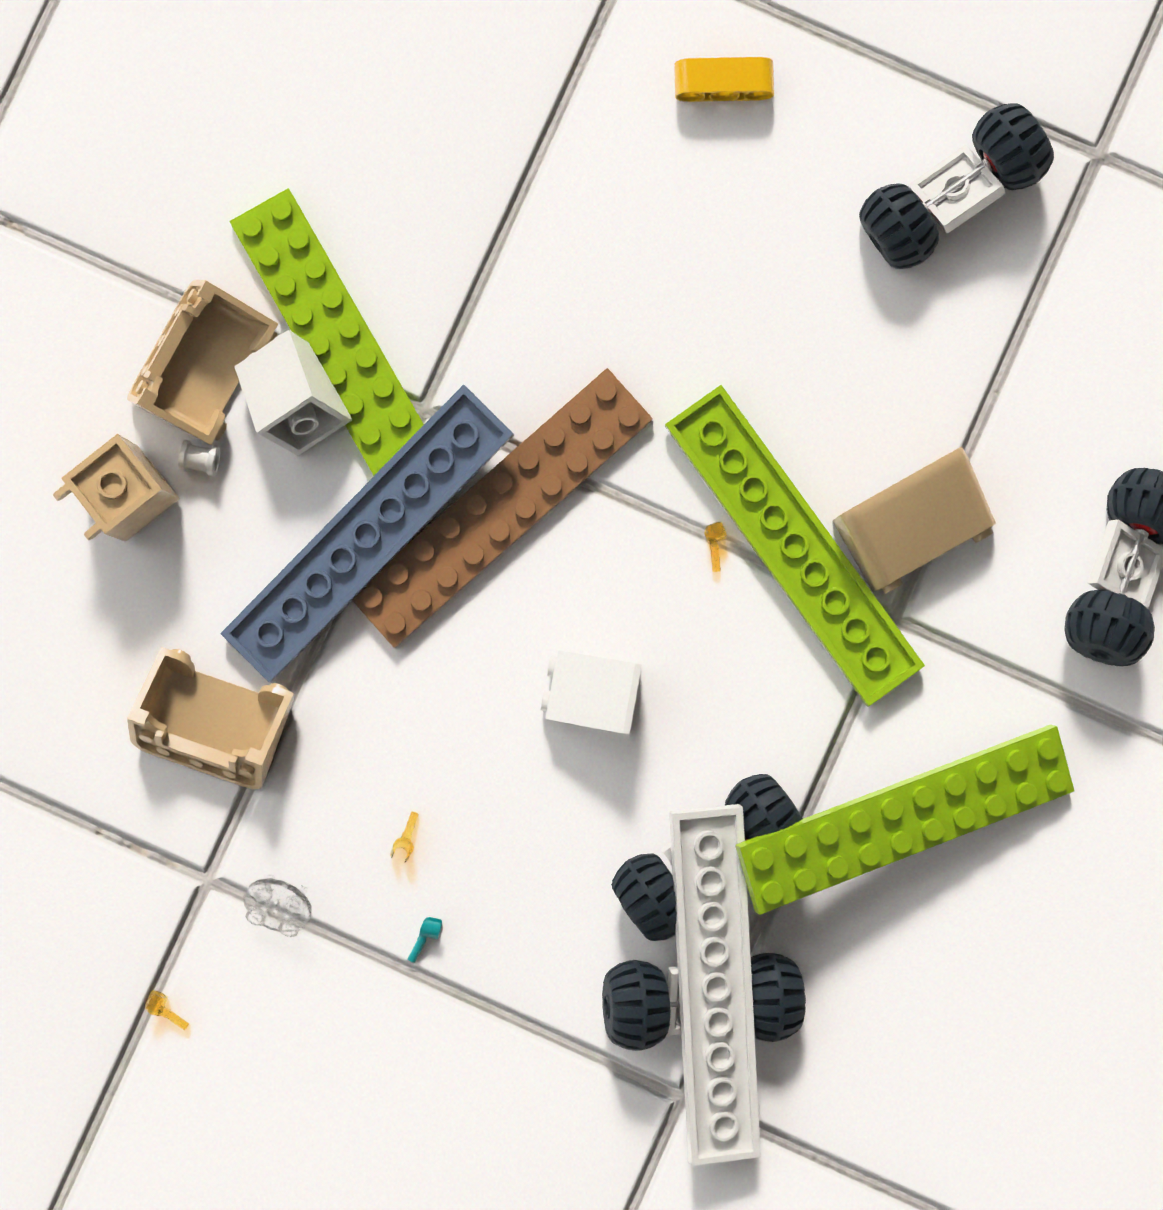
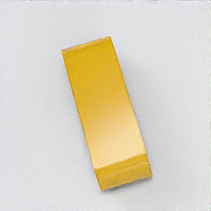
M684 58L674 63L675 98L679 101H760L774 96V62L771 58Z

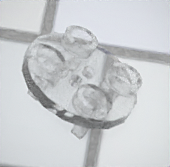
M268 874L265 879H258L251 883L243 896L244 907L247 910L245 918L252 925L264 926L270 930L280 932L286 937H295L300 930L307 926L312 916V905L306 896L308 887L301 885L300 889L283 880L275 879V875Z

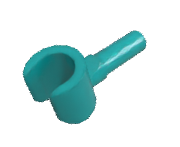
M426 917L424 919L417 941L407 958L408 961L416 962L426 943L427 937L438 940L443 922L441 919Z

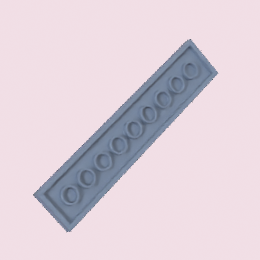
M463 384L220 634L269 683L273 682L515 434Z

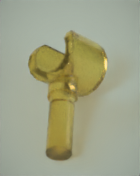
M716 522L708 525L704 530L711 550L712 572L721 571L717 542L727 539L723 523Z
M411 811L401 838L395 840L390 850L391 858H393L397 848H403L407 853L404 863L409 860L414 849L411 839L419 816L418 813Z
M152 990L145 1004L147 1012L155 1016H163L185 1030L189 1023L171 1011V1009L165 1007L169 997L162 992Z

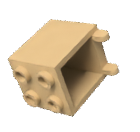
M118 433L61 477L65 484L53 493L56 501H60L72 492L96 522L83 534L88 541L103 531L108 536L126 542L180 499L139 446Z

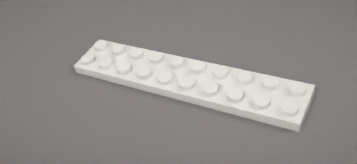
M736 804L669 811L672 876L676 896L675 909L677 912L675 927L688 1161L691 1166L758 1158L761 1157L748 897L746 880L735 847L736 844L745 841L743 807Z

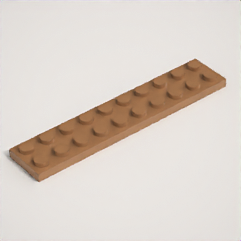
M606 368L414 537L352 601L392 647L396 648L651 423L653 418L616 376Z

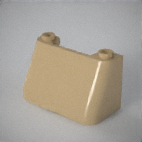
M193 280L182 295L128 393L127 400L203 442L212 445L214 440L218 441L227 428V423L224 422L225 414L223 410L239 383L235 366L245 360L250 354L255 353L273 341L278 335L275 332L278 323L207 280Z
M962 446L832 520L872 592L882 588L885 594L903 584L900 579L901 577L970 538H973L974 542L977 543L994 533L991 527L996 524L970 460Z
M161 647L127 717L130 741L136 748L148 754L246 788L261 789L292 706L294 693L277 683L262 686L259 693L195 671V665L191 661V656L180 649L169 650Z

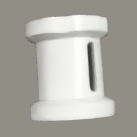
M184 440L179 451V470L186 471L188 468L207 472L208 476L214 477L220 462V446L213 445L212 448L192 445L191 441Z

